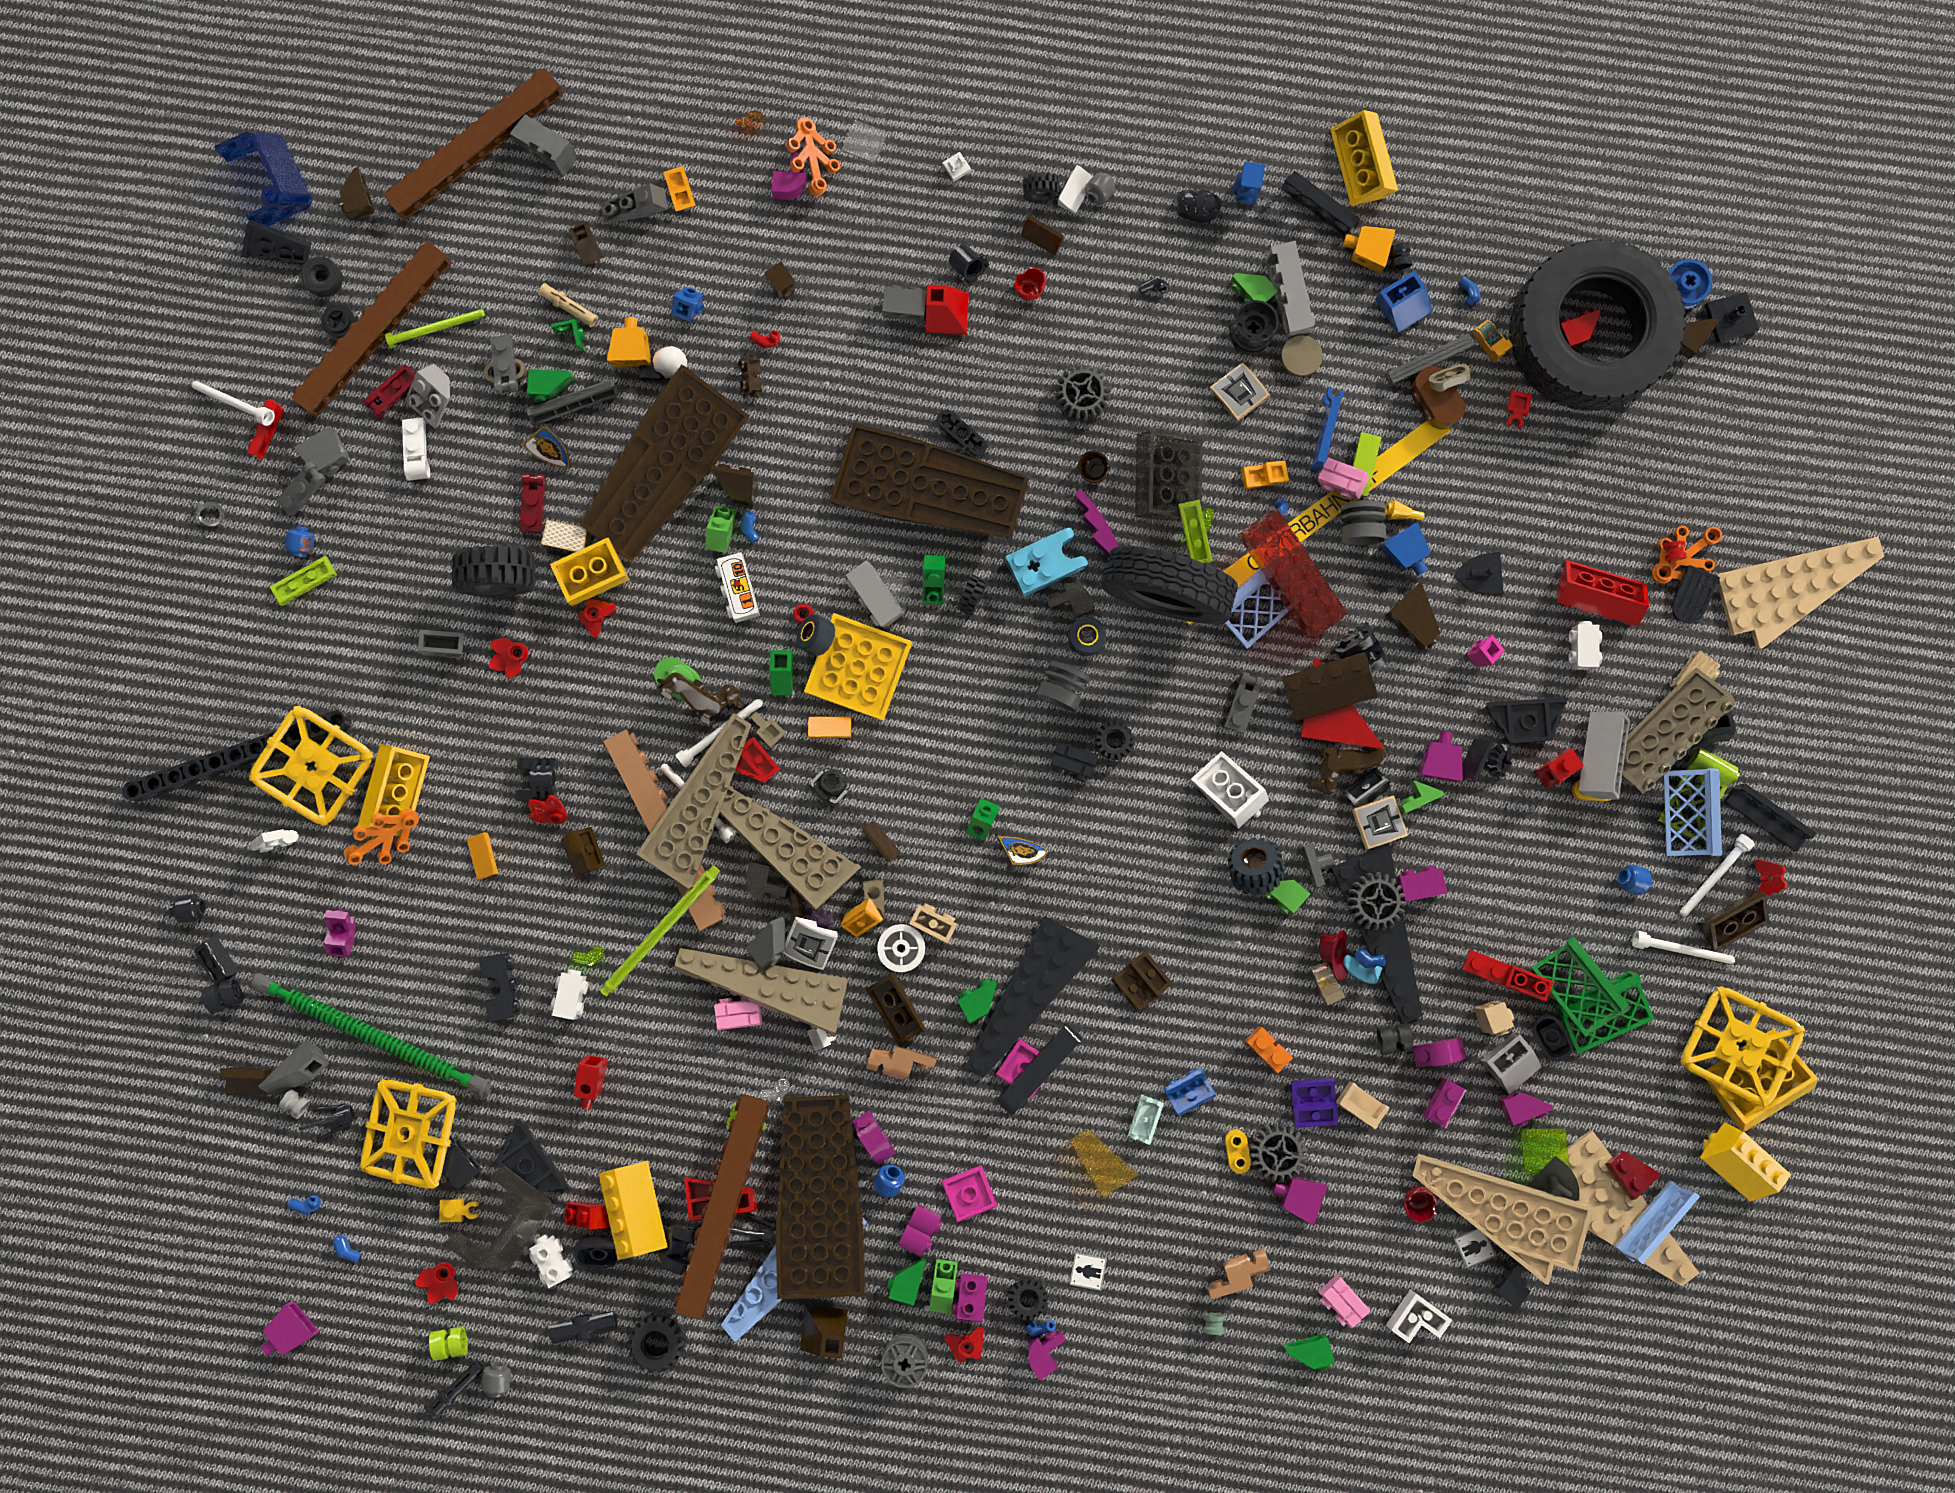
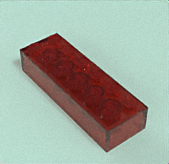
M1278 509L1270 510L1237 535L1306 638L1318 637L1348 614Z

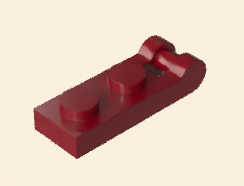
M404 364L364 399L363 404L373 411L372 414L377 419L383 417L389 408L409 392L416 374ZM379 398L383 400L380 405L376 403Z
M524 473L522 477L523 489L519 531L542 533L546 475L538 474V476H531V474ZM531 484H537V490H531Z

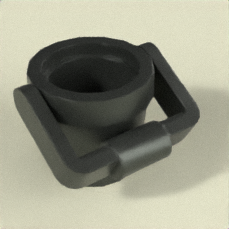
M822 769L809 785L810 790L817 797L832 807L836 806L849 791L846 789V776L837 769L827 771ZM819 778H820V783H819V784H820V788L815 785V783L818 781ZM830 796H833V797L839 796V797H838L836 800H833Z

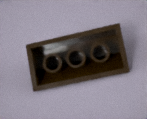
M1365 652L1282 677L1296 721L1379 697Z

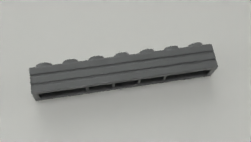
M1461 334L1455 340H1448L1443 346L1438 345L1434 347V350L1431 352L1429 350L1422 353V356H1415L1408 363L1405 361L1399 364L1397 368H1390L1385 375L1390 386L1392 387L1419 374L1426 367L1436 366L1471 349L1474 343L1470 335Z
M612 378L527 408V414L534 426L617 397L619 394Z

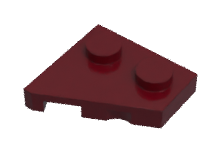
M1625 1151L1617 1152L1605 1163L1630 1200L1637 1199L1661 1176L1658 1171Z

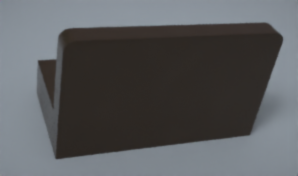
M592 827L573 831L561 839L575 878L606 866Z
M235 1067L220 1069V1077L226 1078V1094L269 1095V1093L260 1089L258 1085L271 1074V1069Z

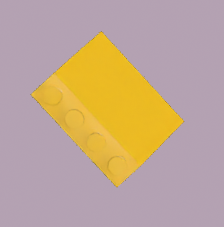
M1773 1028L1766 1034L1772 1035L1778 1032ZM1783 1038L1771 1041L1765 1054L1782 1061L1789 1045ZM1744 1046L1739 1051L1748 1050V1047ZM1796 1054L1791 1063V1071L1787 1072L1775 1098L1766 1107L1754 1104L1726 1089L1723 1091L1719 1089L1718 1085L1708 1080L1707 1082L1730 1118L1741 1131L1745 1132L1816 1087L1818 1078ZM1720 1061L1708 1068L1707 1071L1723 1078L1729 1064ZM1761 1061L1756 1072L1766 1094L1778 1068ZM1735 1068L1729 1082L1757 1095L1750 1075Z

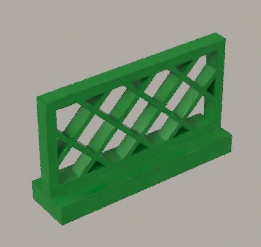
M1574 936L1567 940L1564 946L1531 967L1536 975L1554 981L1550 993L1584 1037H1587L1618 1015H1623L1629 1010V1004ZM1567 951L1571 956V964L1558 963L1559 955ZM1545 965L1554 966L1553 976H1543L1539 969ZM1557 967L1570 969L1568 979L1556 978ZM1573 969L1584 972V982L1571 980ZM1555 981L1567 983L1566 994L1557 993L1554 990ZM1570 984L1583 985L1582 996L1569 995ZM1586 986L1596 987L1599 991L1598 999L1585 997ZM1568 998L1581 1000L1580 1011L1570 1010L1567 1007ZM1584 1001L1597 1003L1595 1014L1582 1012ZM1600 1003L1608 1004L1614 1010L1609 1015L1598 1014ZM1581 1017H1595L1594 1025L1586 1030L1581 1024Z
M1628 971L1609 980L1624 999L1628 990L1635 987L1637 992L1634 1002L1625 999L1626 1002L1633 1005L1628 1016L1620 1014V1016L1627 1018L1624 1027H1614L1617 1017H1615L1609 1024L1604 1025L1608 1027L1604 1036L1598 1037L1595 1035L1596 1031L1588 1035L1586 1044L1580 1047L1578 1046L1577 1038L1581 1031L1577 1027L1570 1026L1567 1019L1569 1016L1559 1003L1553 1005L1556 1013L1560 1015L1576 1054H1580L1655 1020L1640 985L1642 981L1639 974ZM1596 987L1585 991V997L1598 999L1599 991ZM1569 998L1567 1007L1570 1010L1580 1011L1581 1000ZM1584 1001L1582 1011L1588 1012L1589 1008L1594 1005L1597 1006V1003ZM1601 1004L1599 1005L1600 1009L1598 1014L1603 1015L1604 1010H1608L1610 1012H1613L1614 1010L1607 1008V1004ZM1637 1006L1644 1009L1646 1017L1639 1020L1633 1018ZM1588 1016L1581 1017L1582 1026L1585 1021V1018L1594 1021L1593 1018Z

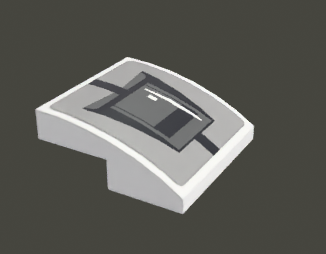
M796 917L786 939V950L783 954L805 965L824 970L837 940V932L819 928L815 921Z

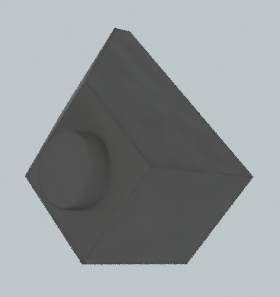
M783 917L769 922L746 947L761 968L769 964L771 966L775 965L780 961V955L786 950L785 920Z

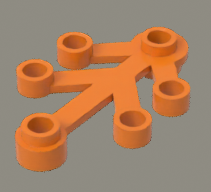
M802 117L796 123L797 133L787 141L786 148L789 152H796L800 148V141L804 138L805 147L798 157L790 162V168L794 172H799L804 167V162L808 158L813 179L808 184V190L813 196L818 197L826 191V182L821 178L817 159L831 174L836 173L840 169V163L836 159L830 160L814 145L813 140L822 147L826 154H832L836 150L835 142L832 140L826 141L816 131L814 122L807 117Z
M1679 526L1674 530V536L1677 538V541H1685L1686 544L1689 530L1686 526ZM1717 527L1706 529L1703 532V538L1686 551L1684 547V552L1687 553L1686 559L1671 561L1670 563L1665 561L1666 550H1664L1662 543L1663 541L1667 543L1672 541L1669 538L1660 540L1658 542L1660 560L1659 564L1655 565L1652 569L1653 579L1660 584H1665L1671 579L1682 580L1685 572L1675 571L1679 566L1688 567V565H1691L1706 572L1713 570L1715 562L1712 559L1701 560L1691 557L1706 545L1718 543L1722 539L1721 530ZM1679 529L1684 531V536L1679 534ZM1709 533L1713 535V540L1708 538ZM1705 562L1710 564V569L1705 567ZM1660 570L1664 571V573H1665V576H1664V577H1661V576H1660V574H1659V571H1660Z
M404 809L398 815L374 814L371 817L373 827L356 826L352 833L358 841L364 840L367 836L375 837L360 847L356 845L348 846L343 852L346 862L351 865L359 864L364 854L382 843L381 851L378 853L377 858L380 864H389L392 860L390 849L394 834L401 830L400 837L395 842L398 852L404 853L410 848L408 842L410 829L418 824V814L412 809ZM385 824H393L389 828H383Z

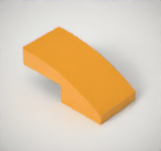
M684 167L663 172L675 211L678 212L696 206Z
M1285 461L1267 462L1263 465L1243 467L1241 469L1244 489L1265 487L1289 481Z

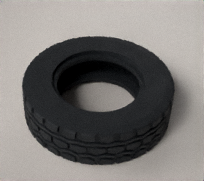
M1118 546L1111 549L1100 584L1106 593L1132 606L1166 617L1203 624H1223L1227 622L1230 618L1238 590V584L1235 579L1215 567L1178 554L1138 546Z

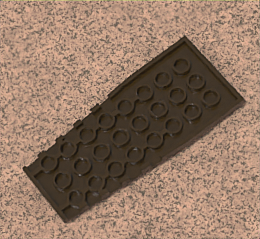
M832 1095L784 1098L782 1150L779 1167L780 1181L778 1184L779 1202L777 1203L776 1219L777 1299L865 1296L864 1226L849 1096Z

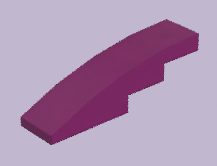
M1080 489L1075 494L1074 500L1086 511L1082 520L1095 532L1091 541L1108 557L1110 550L1118 547V543L1097 507Z

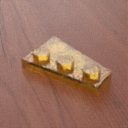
M1089 1129L1068 1140L1101 1197H1105L1139 1175Z

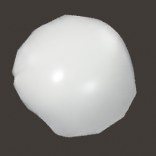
M676 347L661 348L654 355V369L663 374L665 378H671L681 364L687 368L686 355Z

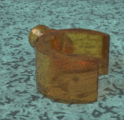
M753 110L746 117L736 118V125L747 126L750 131L756 132L755 127L750 121L753 118H759L765 123V120L760 111Z

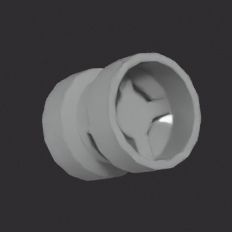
M291 1089L282 1098L278 1107L283 1111H291V1116L299 1119L309 1107L310 1101L306 1098H300L298 1093Z

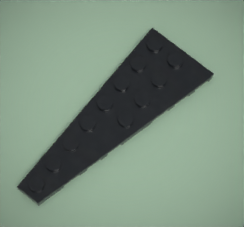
M1389 842L1330 867L1347 906L1353 905V902L1347 901V898H1354V895L1350 894L1349 890H1357L1353 883L1358 882L1361 884L1359 877L1364 876L1367 880L1368 873H1372L1375 878V874L1380 872L1381 879L1385 874L1389 875L1388 882L1391 879H1396ZM1374 884L1366 887L1361 897H1369L1372 889H1374ZM1381 885L1383 895L1386 898L1392 899L1388 889ZM1378 896L1376 899L1367 900L1368 902H1373V904H1376L1375 907L1377 906V904L1386 903L1385 901H1381L1380 899H1378ZM1361 904L1363 911L1372 918L1373 914H1371L1369 906ZM1392 906L1383 907L1382 913L1379 914V919L1387 916ZM1355 909L1350 910L1351 915L1356 912ZM1397 913L1400 921H1395L1392 918L1394 922L1393 927L1386 923V930H1382L1379 925L1377 931L1372 929V924L1369 929L1364 928L1365 921L1362 924H1357L1359 916L1353 918L1371 956L1384 955L1386 965L1380 966L1382 967L1380 978L1401 1024L1423 1016L1404 915Z
M1044 916L964 1068L984 1078L1097 952L1101 945Z

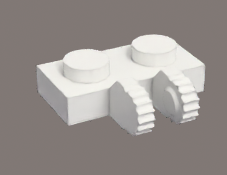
M284 829L262 833L250 842L252 851L260 849V852H267L273 850V847L278 845L286 847L298 840V834L296 831H284Z

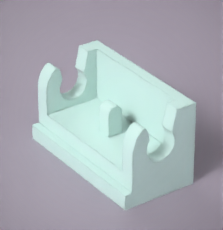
M1141 1094L1127 1136L1150 1145L1164 1103Z

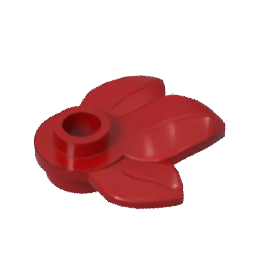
M507 638L492 641L490 645L497 653L491 659L489 668L496 671L505 670L508 679L517 676L521 671L522 663L528 658V648L519 642L512 643ZM517 650L522 652L519 657L515 656Z
M549 795L546 801L529 799L528 806L531 812L528 816L533 821L539 823L551 822L553 824H563L566 822L567 811L563 807L562 802L555 796Z
M442 1262L436 1265L435 1268L423 1270L415 1282V1285L419 1287H427L429 1304L440 1301L444 1296L453 1301L459 1289L458 1283L454 1279L455 1269L448 1262ZM442 1269L447 1270V1277L441 1274Z

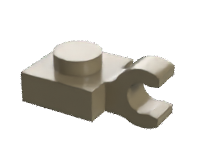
M757 711L751 716V719L760 727L756 733L771 748L786 734L772 718L766 722Z

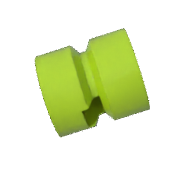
M461 1326L450 1328L448 1332L445 1330L431 1332L429 1336V1349L432 1359L437 1361L447 1359L449 1355L453 1358L465 1356L468 1351L465 1328Z

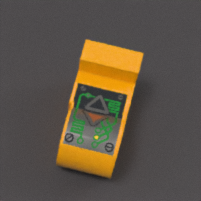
M1489 320L1484 321L1473 330L1474 338L1493 363L1513 347L1509 339L1506 340Z

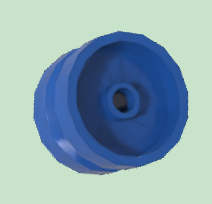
M1693 259L1681 260L1668 270L1671 274L1670 278L1674 279L1678 286L1677 291L1681 293L1683 299L1681 303L1684 304L1685 312L1695 308L1710 293L1713 284L1712 275L1708 268L1700 261Z

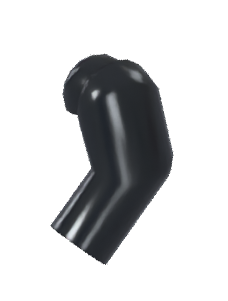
M1152 277L1137 285L1141 294L1150 290L1164 294L1169 290L1168 283L1157 277Z

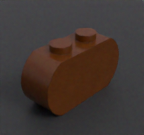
M1429 366L1421 370L1412 382V399L1417 405L1419 404L1424 419L1430 422L1432 427L1440 430L1449 429L1462 418L1465 413L1466 404L1455 386L1441 392L1430 388L1429 377L1444 369L1438 366Z

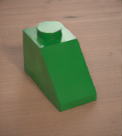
M529 369L527 394L534 402L544 403L546 400L556 398L574 382L575 377L571 371Z
M921 1258L896 1272L894 1279L889 1278L886 1291L890 1292L889 1299L914 1305L926 1263L925 1258Z
M1324 1333L1282 1345L1287 1354L1312 1369L1323 1371L1329 1369L1330 1365L1335 1364L1328 1337Z

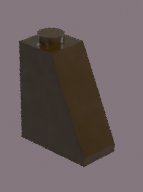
M1418 583L1386 616L1422 650L1425 647L1430 649L1438 642L1436 637L1440 634V630L1424 587L1421 583Z

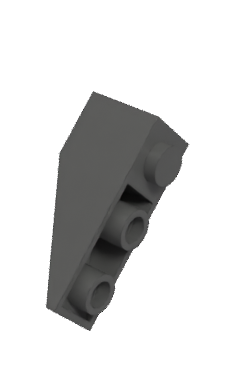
M650 183L601 203L605 224L649 217L668 210L665 190Z
M305 1040L258 1087L273 1096L279 1095L313 1080L329 1063L319 1047Z

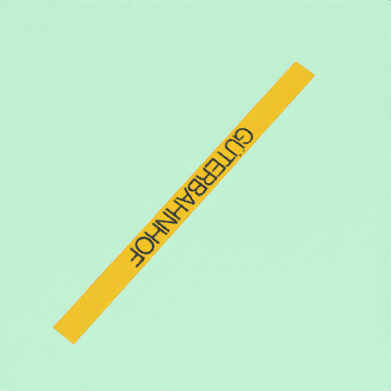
M1426 421L1377 457L1369 491L1451 430L1436 429L1431 426L1430 422ZM1337 491L1328 493L1223 572L1235 579L1239 587L1270 558L1276 555L1282 557L1340 514L1343 504L1355 502L1358 499L1352 498V500H1347L1341 497V493Z

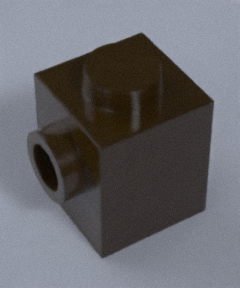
M782 261L764 272L766 280L779 299L791 296L795 289H797L795 280Z

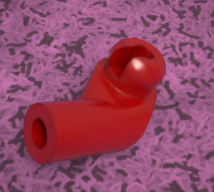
M753 331L749 340L766 349L779 344L780 333L778 331H771L769 335L762 336Z

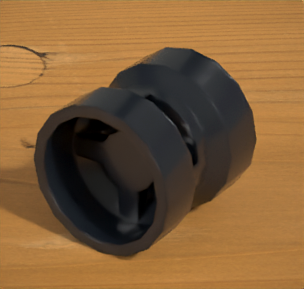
M1399 243L1391 246L1390 255L1393 257L1391 262L1393 270H1403L1413 265L1412 258L1409 256L1411 252L1409 243Z

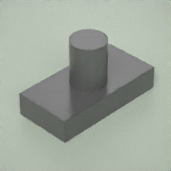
M1312 844L1301 847L1313 888L1325 885L1321 870L1334 866L1332 855L1327 854L1317 858Z

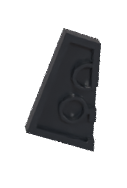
M249 219L246 225L241 257L257 256L264 260L277 258L284 262L305 264L309 260L312 243Z

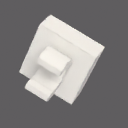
M960 152L942 162L944 169L953 182L971 172L970 166Z
M821 1029L807 1031L815 1051L831 1045L830 1042L836 1038L833 1036L828 1037L826 1031Z

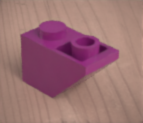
M1518 1091L1498 1099L1507 1123L1513 1126L1516 1125V1127L1528 1124V1120L1531 1118L1540 1119L1546 1117L1548 1111L1553 1110L1552 1105Z

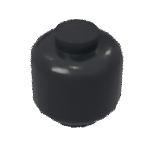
M196 894L179 895L170 905L171 916H174L180 923L196 922L201 919L206 911L204 900L200 899Z

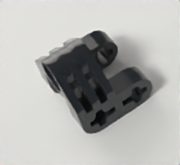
M1365 622L1362 627H1356V630L1349 631V635L1337 641L1334 650L1340 659L1356 655L1359 652H1365L1371 672L1373 673L1387 663L1388 658L1368 622Z
M517 758V770H531V790H516V801L528 802L529 799L546 801L549 795L557 798L555 770H558V759Z
M674 1225L664 1233L667 1248L657 1250L663 1269L678 1275H683L684 1271H688L690 1262L681 1257L684 1255L687 1242H697L694 1240L698 1227Z

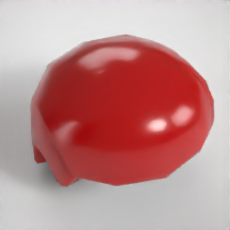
M1028 267L1022 274L1018 273L1014 281L1015 293L1023 300L1038 299L1042 296L1046 287L1045 274L1040 269Z

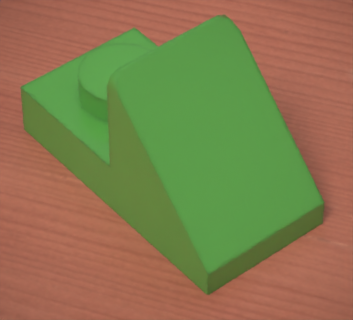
M1412 781L1410 785L1417 798L1412 795L1402 800L1403 805L1398 806L1401 814H1404L1444 796V793L1420 782Z

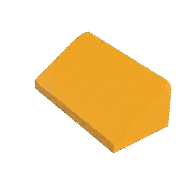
M809 717L808 737L851 738V717Z
M484 832L467 838L477 880L497 875L498 870L488 833Z
M868 898L844 915L841 926L855 937H858L880 923L883 918L872 900Z

